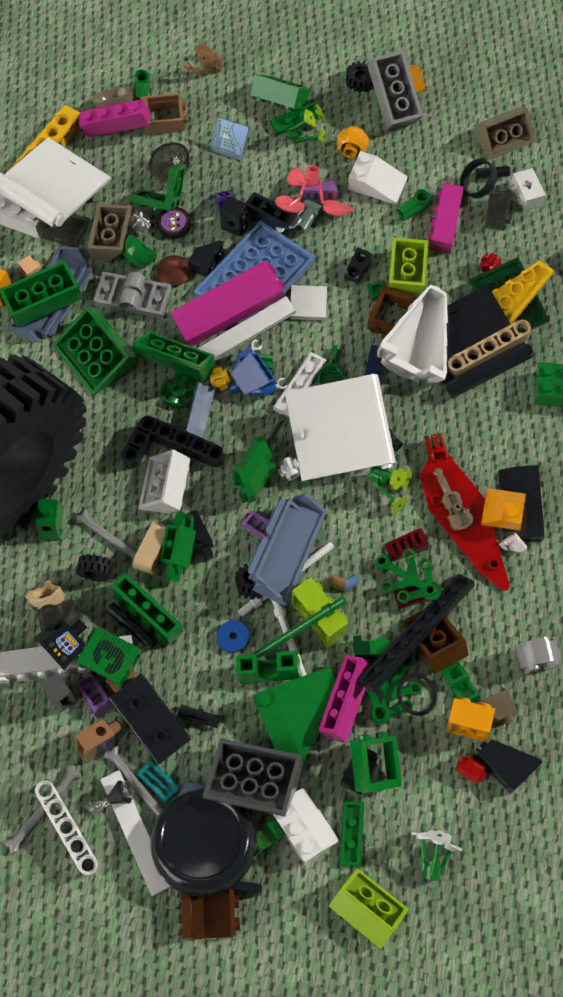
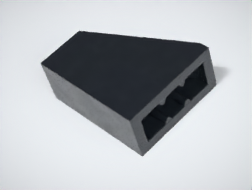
M493 739L488 743L484 741L476 749L478 753L475 758L486 765L485 768L510 794L543 763L539 758Z

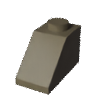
M507 690L475 703H487L491 705V708H495L492 722L495 724L501 722L504 725L515 720L514 717L518 713Z

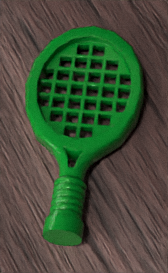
M332 346L331 362L320 369L317 376V385L327 384V381L331 383L344 380V372L337 364L340 346Z

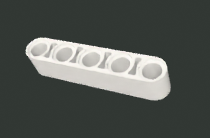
M49 781L39 782L35 788L36 796L77 868L83 875H94L98 870V861L56 788ZM43 787H51L49 796L42 797L40 795ZM56 804L61 805V813L52 815V806ZM64 823H71L73 826L72 831L68 834H64L61 831ZM81 841L83 849L78 853L73 852V843ZM93 860L94 868L89 872L84 871L82 868L84 861Z

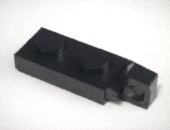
M195 509L187 513V515L190 514L194 517L193 530H196L193 548L198 554L203 552L206 560L209 561L214 558L211 550L214 547L213 541L198 511Z

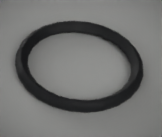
M412 673L401 679L397 688V697L405 711L412 715L422 716L434 709L437 702V691L435 685L428 677L419 673ZM417 677L425 680L430 685L433 692V701L428 709L414 711L405 705L402 700L401 689L406 680Z

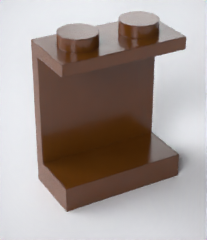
M234 889L207 897L190 896L181 893L182 936L184 940L236 937V931H240V917L235 918V908H239V895H234Z

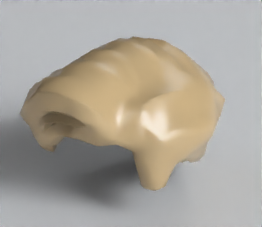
M49 580L45 581L43 587L29 591L25 596L34 607L50 611L57 610L65 601V594L61 587L51 584Z

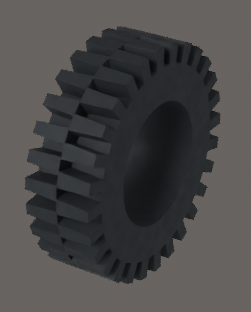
M10 355L7 361L0 357V544L2 538L9 542L15 537L17 525L23 528L27 526L30 522L29 513L33 509L37 511L39 499H42L46 493L50 495L55 493L58 487L53 483L56 478L65 477L69 471L64 466V463L75 459L78 451L73 446L82 442L84 434L79 430L86 426L87 420L82 416L87 412L86 406L82 404L84 401L82 396L37 362L24 355L21 358L17 355Z

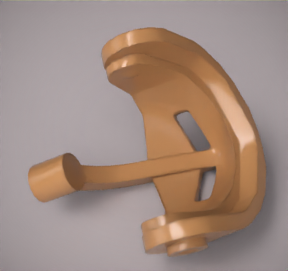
M199 44L196 47L198 61L205 69H197L189 62L183 66L186 71L191 70L196 74H206L221 71L223 59L205 44Z

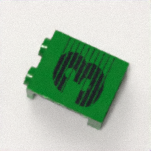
M97 626L96 630L89 634L87 638L88 643L78 653L76 662L80 668L86 667L113 681L114 685L121 689L142 655L141 649Z

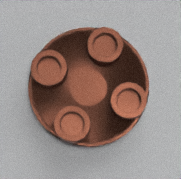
M172 255L165 257L159 262L156 272L161 282L177 286L190 280L192 269L189 268L187 259L182 256Z

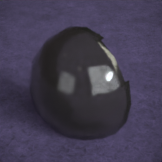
M170 142L163 144L151 154L148 170L154 178L167 183L170 167L183 163L186 164V175L190 168L189 151L181 143Z

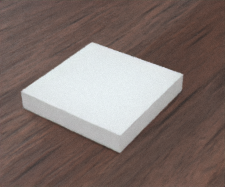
M291 285V304L296 313L290 316V319L326 320L327 286Z

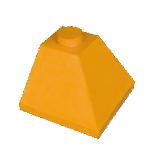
M487 488L481 525L520 531L526 494Z

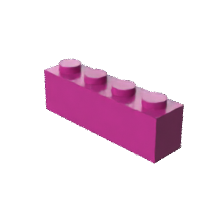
M143 99L81 111L79 126L87 137L150 126L151 112Z
M443 183L442 190H438L437 200H439V204H435L434 214L437 216L432 218L431 228L434 231L429 233L428 243H431L430 250L451 253L463 186Z
M345 655L318 730L329 740L343 743L348 741L366 689L359 684L358 679L370 667L361 657Z

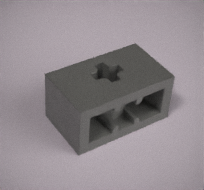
M58 673L48 675L43 680V683L40 684L59 713L77 703Z

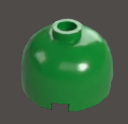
M132 234L126 237L122 252L126 258L124 262L132 268L134 266L139 268L149 266L155 260L157 254Z

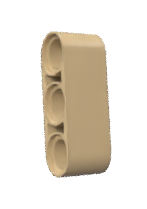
M152 522L134 557L132 564L134 569L153 574L160 561L166 525Z

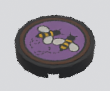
M176 207L174 209L171 208V211H161L157 216L156 224L162 236L168 239H178L182 235L185 236L191 229V218L186 210Z

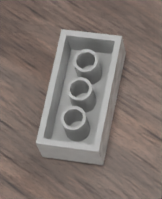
M404 50L372 58L367 66L386 129L389 130L418 122L423 117Z

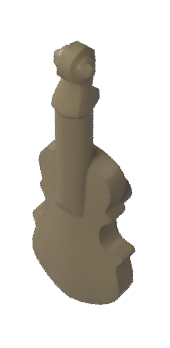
M437 468L434 471V475L437 476L438 483L444 493L442 503L450 514L447 517L450 526L455 531L465 530L472 525L473 517L469 509H465L462 506L463 501L460 498V494L450 490L446 478L442 474L443 470Z

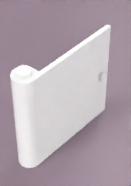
M47 138L6 174L0 172V193L49 226L57 228L109 182L111 177L52 139Z
M378 374L285 392L302 481L376 466L381 467L382 470L392 469L393 465L396 464Z

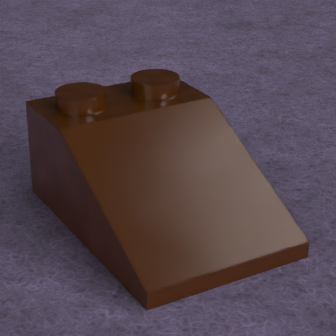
M422 611L401 621L403 629L405 630ZM446 617L416 648L425 664L434 674L469 655L465 638Z

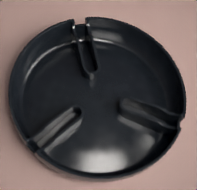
M205 789L188 791L169 802L155 821L150 843L155 868L159 875L165 879V882L183 894L197 897L220 894L235 886L249 871L253 863V854H256L257 831L249 811L244 807L203 799L202 796Z

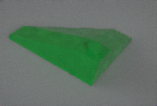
M331 667L275 685L253 695L275 750L301 755L302 768L306 767L308 762L306 757L310 747H314L320 733L317 730L336 682Z

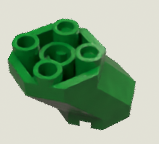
M262 436L253 439L241 462L233 465V468H231L232 480L235 487L239 486V495L243 503L248 502L249 504L256 501L269 476L276 474L275 463H270L272 462L271 458H273L265 439H262Z

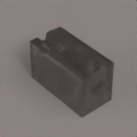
M491 190L485 227L505 230L506 224L511 223L512 214L509 213V210H512L514 200L511 199L512 192Z

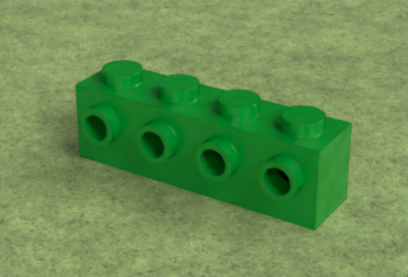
M124 573L111 586L114 599L118 603H124L128 606L127 610L132 616H138L142 619L141 624L147 630L152 629L156 633L155 637L161 643L166 642L170 646L184 632L182 624L127 573Z

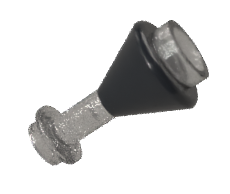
M117 781L107 797L98 802L95 800L90 801L88 805L89 812L93 816L101 815V809L110 804H130L132 797L135 796L134 789L128 781Z

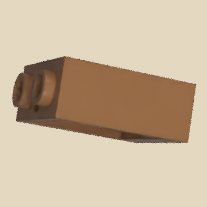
M181 93L141 97L149 110L178 108L179 118L150 121V126L144 127L145 134L185 131L184 124H187L186 113H183L186 107L185 100H181Z

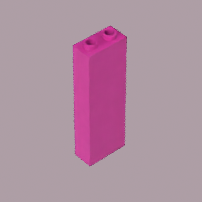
M265 260L171 311L170 313L188 346H195L285 297L283 292L285 286L281 279L277 280L275 277L277 272L274 266H269Z

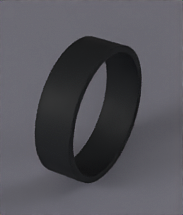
M478 158L468 163L460 176V186L464 187L463 192L474 199H479L489 194L497 181V169L492 163L483 158ZM488 164L490 176L487 183L481 190L469 193L467 181L470 174L476 167Z

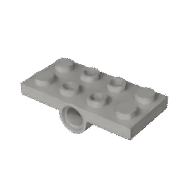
M102 272L93 303L96 306L163 318L172 285L146 280L138 272H130L128 276Z

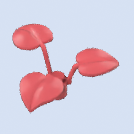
M307 166L305 174L295 167L287 176V183L289 185L302 187L297 199L291 196H279L275 200L276 206L287 212H300L305 207L304 203L299 202L305 187H315L318 184L321 204L324 205L323 210L326 213L342 216L354 210L353 207L335 200L324 201L321 187L322 180L318 179L320 169L316 166Z

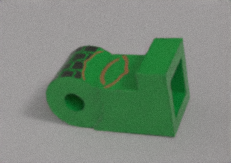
M274 818L257 832L256 854H253L252 859L285 838V834Z

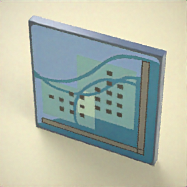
M218 117L210 151L242 160L250 126Z

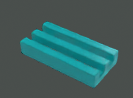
M151 759L136 774L166 804L181 789ZM150 766L174 787L172 791L148 769ZM144 772L168 793L166 797L143 776Z

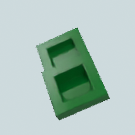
M459 661L441 670L443 677L457 699L459 697L471 700V703L481 699V694L469 680L468 673Z

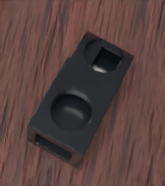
M357 247L346 269L344 278L358 284L363 273H365L367 267L372 262V253Z

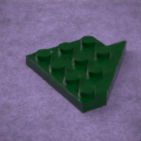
M519 257L470 279L469 283L473 291L486 285L493 291L503 286L508 280H512L520 275L525 269ZM538 295L532 299L514 323L518 320H526L530 323L531 329H535L550 321Z

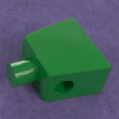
M39 499L36 527L40 540H60L64 506L57 499Z

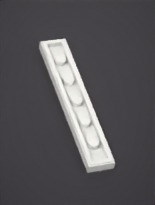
M286 296L197 349L215 355V361L296 313V310Z
M120 770L100 779L107 796L117 781L121 780L125 783ZM128 788L123 792L125 797L130 796ZM133 799L130 804H111L151 896L153 897L171 888L155 868L151 855V839Z

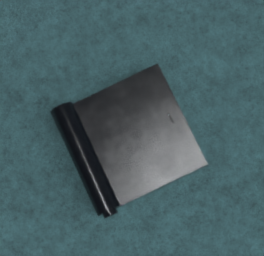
M488 285L447 305V374L445 380L441 382L451 399L532 358V347L529 343L522 342L456 377L452 376L448 369V361L452 356L511 324ZM504 337L501 339L503 342L510 341L508 337ZM492 346L485 347L487 351L494 349ZM470 355L468 358L471 360H475L478 357L476 355ZM456 363L452 367L458 369L461 365Z

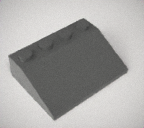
M220 738L202 797L203 799L286 817L303 767L302 757L298 754Z

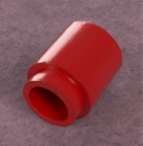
M463 755L455 768L460 776L475 784L478 781L483 782L488 772L485 770L486 765Z

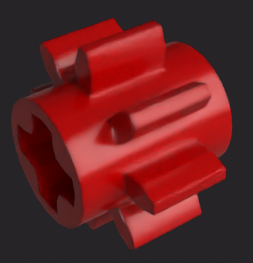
M490 253L489 256L485 254L481 258L480 263L482 272L485 273L502 265L500 256L495 253Z

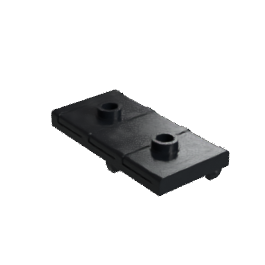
M143 673L139 674L109 698L157 765H160L192 740Z

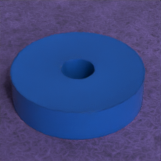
M235 620L222 624L217 632L219 646L229 653L242 651L249 642L247 627ZM236 634L237 638L230 639V635Z

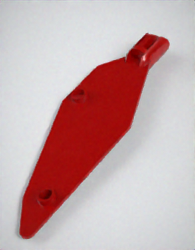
M442 432L438 433V439L436 434H431V443L429 436H424L429 459L420 474V480L429 512L478 572L502 591H507L510 588L494 528L481 525L485 498L447 453ZM437 468L443 470L442 474L446 478L450 490L460 494V498L463 501L462 506L465 509H469L473 517L472 525L465 530L455 531L450 526V522L447 519L450 514L442 503L444 493L438 483L437 476L434 475V471ZM491 563H496L497 567H492Z

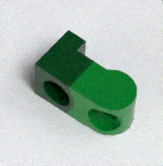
M360 635L353 636L352 640L354 656L363 659H378L391 645L390 641L385 637L362 641Z

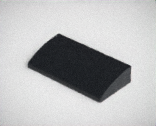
M518 466L498 470L500 490L526 494L521 529L517 531L502 528L503 540L516 533L523 542H542L545 533L539 466Z

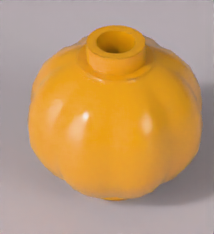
M356 126L343 129L337 140L338 149L348 158L358 157L360 151L366 152L369 144L367 134Z

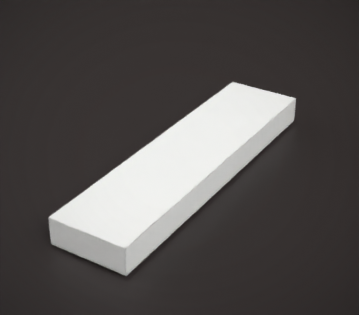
M310 352L273 406V410L289 418L285 392L310 387L320 369L325 365L326 359Z

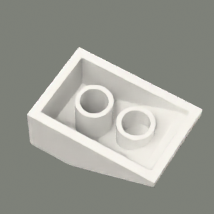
M360 151L349 175L348 190L397 204L408 177L379 157Z

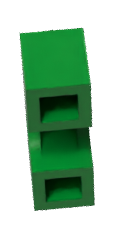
M297 650L276 652L277 657L270 660L260 659L256 654L236 656V675L240 684L293 680L301 677L300 659Z

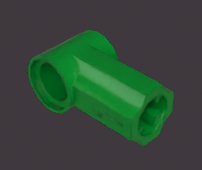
M143 69L136 71L134 75L133 101L141 100V97L149 95L151 87L148 71Z
M425 189L417 190L412 198L396 208L399 217L406 221L418 212L427 210L430 199L429 192Z

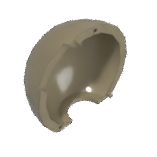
M130 86L108 89L92 96V102L96 108L133 101Z

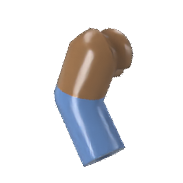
M334 574L329 578L331 586L341 591H347L360 583L356 575L344 579Z

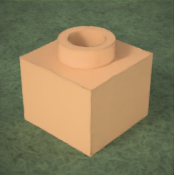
M30 255L18 262L24 277H28L42 269L37 260L34 261Z

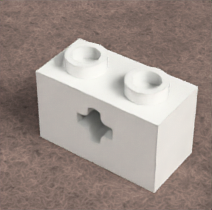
M533 168L513 173L510 187L512 191H515L517 203L522 206L523 210L542 206L546 194Z

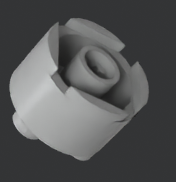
M544 637L526 641L527 645L521 646V643L515 645L520 668L524 670V674L534 673L540 669L539 667L549 670L560 665L561 658L555 637L551 639Z

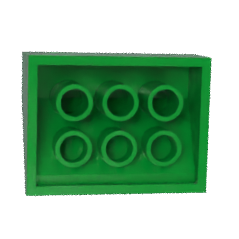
M87 306L52 344L93 396L125 376L140 361L102 313L90 306Z

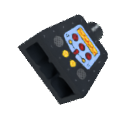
M62 619L34 638L58 665L65 670L85 646L79 635L87 629V626L80 619L72 626H69Z

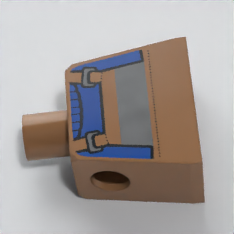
M101 719L75 735V748L86 764L114 744L115 734L123 730L117 719L108 725L104 719Z

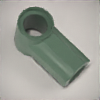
M306 199L304 201V210L299 215L301 222L293 229L300 234H306L313 221H317L318 217H320L323 206Z

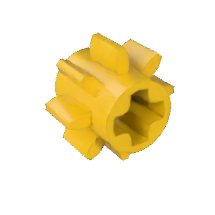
M222 366L214 368L213 374L210 375L213 387H219L220 391L229 388V383L232 382L230 371L228 369L223 370Z

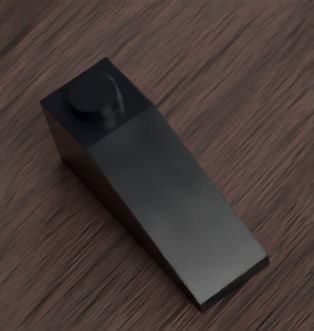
M256 192L246 201L248 217L256 222L261 220L269 226L288 229L298 217L296 213L287 212L279 208L275 202Z

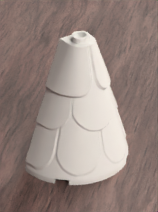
M428 286L408 307V311L381 341L377 356L381 357V363L388 370L417 382L420 379L427 380L428 383L445 380L447 374L446 324L448 323L446 292L437 286Z

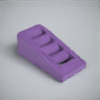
M334 180L322 182L321 187L324 200H337V188ZM318 184L315 187L306 186L301 200H320Z
M254 510L241 523L245 529L260 540L268 535L263 533L266 531L269 520ZM257 518L258 521L253 526H250L251 523ZM263 523L262 527L256 530Z
M92 672L75 682L76 687L96 718H100L114 708L113 703H111L108 695ZM91 681H93L94 684H92L91 686L87 687L86 689L82 688ZM95 688L98 689V690H96L95 692L91 693L90 695H87L89 692H91V691L94 690ZM102 695V697L92 702L96 697Z

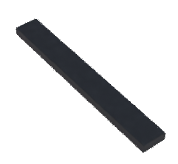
M458 574L441 591L440 597L432 601L358 679L359 684L375 693L475 586L474 580Z

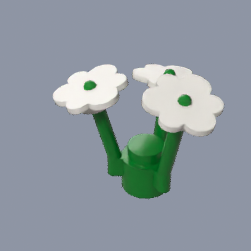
M440 830L411 832V835H416V839L421 840L420 870H423L422 877L432 881H439L440 875H444L445 866L451 852L456 853L457 849L460 851L463 849L454 845V842H451L452 836ZM425 839H431L435 843L433 860L428 859L426 863ZM445 844L444 848L447 851L440 865V862L437 861L440 845Z

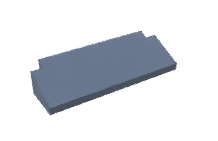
M59 246L46 268L65 260L81 291L92 273L91 267L87 264L89 259L81 248ZM71 304L19 328L16 327L13 321L8 329L10 332L38 343L42 336L50 338V336L56 333L70 310Z
M307 493L295 496L292 500H278L266 527L268 535L260 540L248 567V573L250 574L248 578L256 582L253 591L283 606L289 603L292 590L295 589L327 512Z

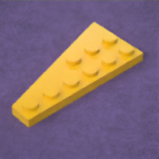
M540 260L522 271L514 279L508 280L503 286L492 291L510 324L514 323L554 274V270Z

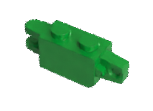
M178 511L175 514L173 525L166 524L159 558L162 564L167 565L165 579L173 582H179L183 568L189 569L196 530H193V515H185V512Z

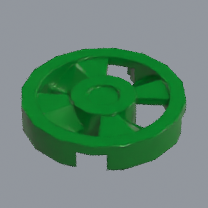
M174 374V377L166 378L161 385L160 393L162 400L172 408L181 409L191 405L196 384L191 377L185 374ZM189 382L192 387L186 389L184 384ZM186 395L190 401L184 404L182 398ZM173 396L170 400L166 399V397Z

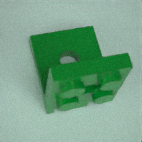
M178 163L170 167L166 195L141 189L131 194L130 202H134L139 207L151 206L156 211H162V209L171 211V208L174 209L176 206H179L186 164Z

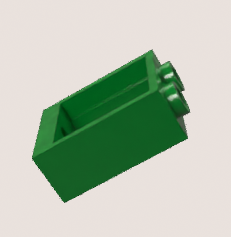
M388 731L376 732L374 737H370V734L358 735L356 740H350L355 792L370 793L402 786L396 735H388ZM383 743L387 777L370 780L367 746Z

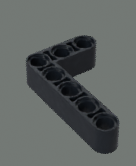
M144 416L140 419L121 453L123 463L128 469H135L140 465L153 441L212 467H219L224 463V452L221 446L152 416ZM146 426H152L150 429H145ZM163 433H169L167 436H162ZM180 440H185L184 443H178ZM138 441H144L142 444H136ZM197 447L203 448L200 451L194 450ZM214 454L220 455V456L217 457V458H212V457H211V456L214 455ZM130 456H135L132 460L127 459Z

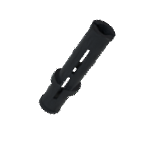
M115 602L107 607L106 613L112 616L120 627L123 626L149 650L157 644L158 640L133 620L129 612L126 613Z

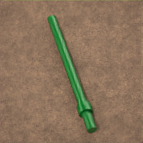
M342 596L331 604H325L321 607L320 611L252 654H256L258 658L263 657L319 620L333 615L335 610L347 603L346 599Z

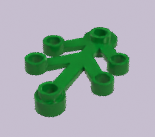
M410 548L405 549L403 552L409 573L393 564L387 555H380L376 558L375 565L380 571L386 572L389 570L404 579L393 583L390 581L383 582L381 589L385 594L416 586L420 590L410 593L403 590L398 593L397 599L400 603L406 604L411 600L423 597L428 601H434L440 597L441 587L437 582L433 581L432 563L428 558H422L419 561V566L424 571L425 582L418 578L415 563L416 554ZM411 552L412 556L407 558L406 555ZM382 559H385L386 562L381 565L380 561ZM424 562H429L427 567H422ZM386 585H391L389 590H385ZM429 588H434L432 593H428ZM406 594L407 598L405 600H401V596Z
M412 654L407 658L410 664L404 665L402 663L399 666L390 686L387 680L380 686L384 695L381 704L376 692L365 689V693L369 695L372 704L369 717L374 724L384 725L388 722L390 716L401 712L408 713L401 705L388 706L392 700L398 699V684L406 670H410L414 665L415 659ZM414 682L410 686L401 689V696L405 697L411 694L417 696L421 693L422 686ZM413 686H418V687H419V691H418V692H414V691L412 690V687H413ZM410 700L403 701L411 706V710L413 709V703ZM382 712L383 717L377 718L376 713Z

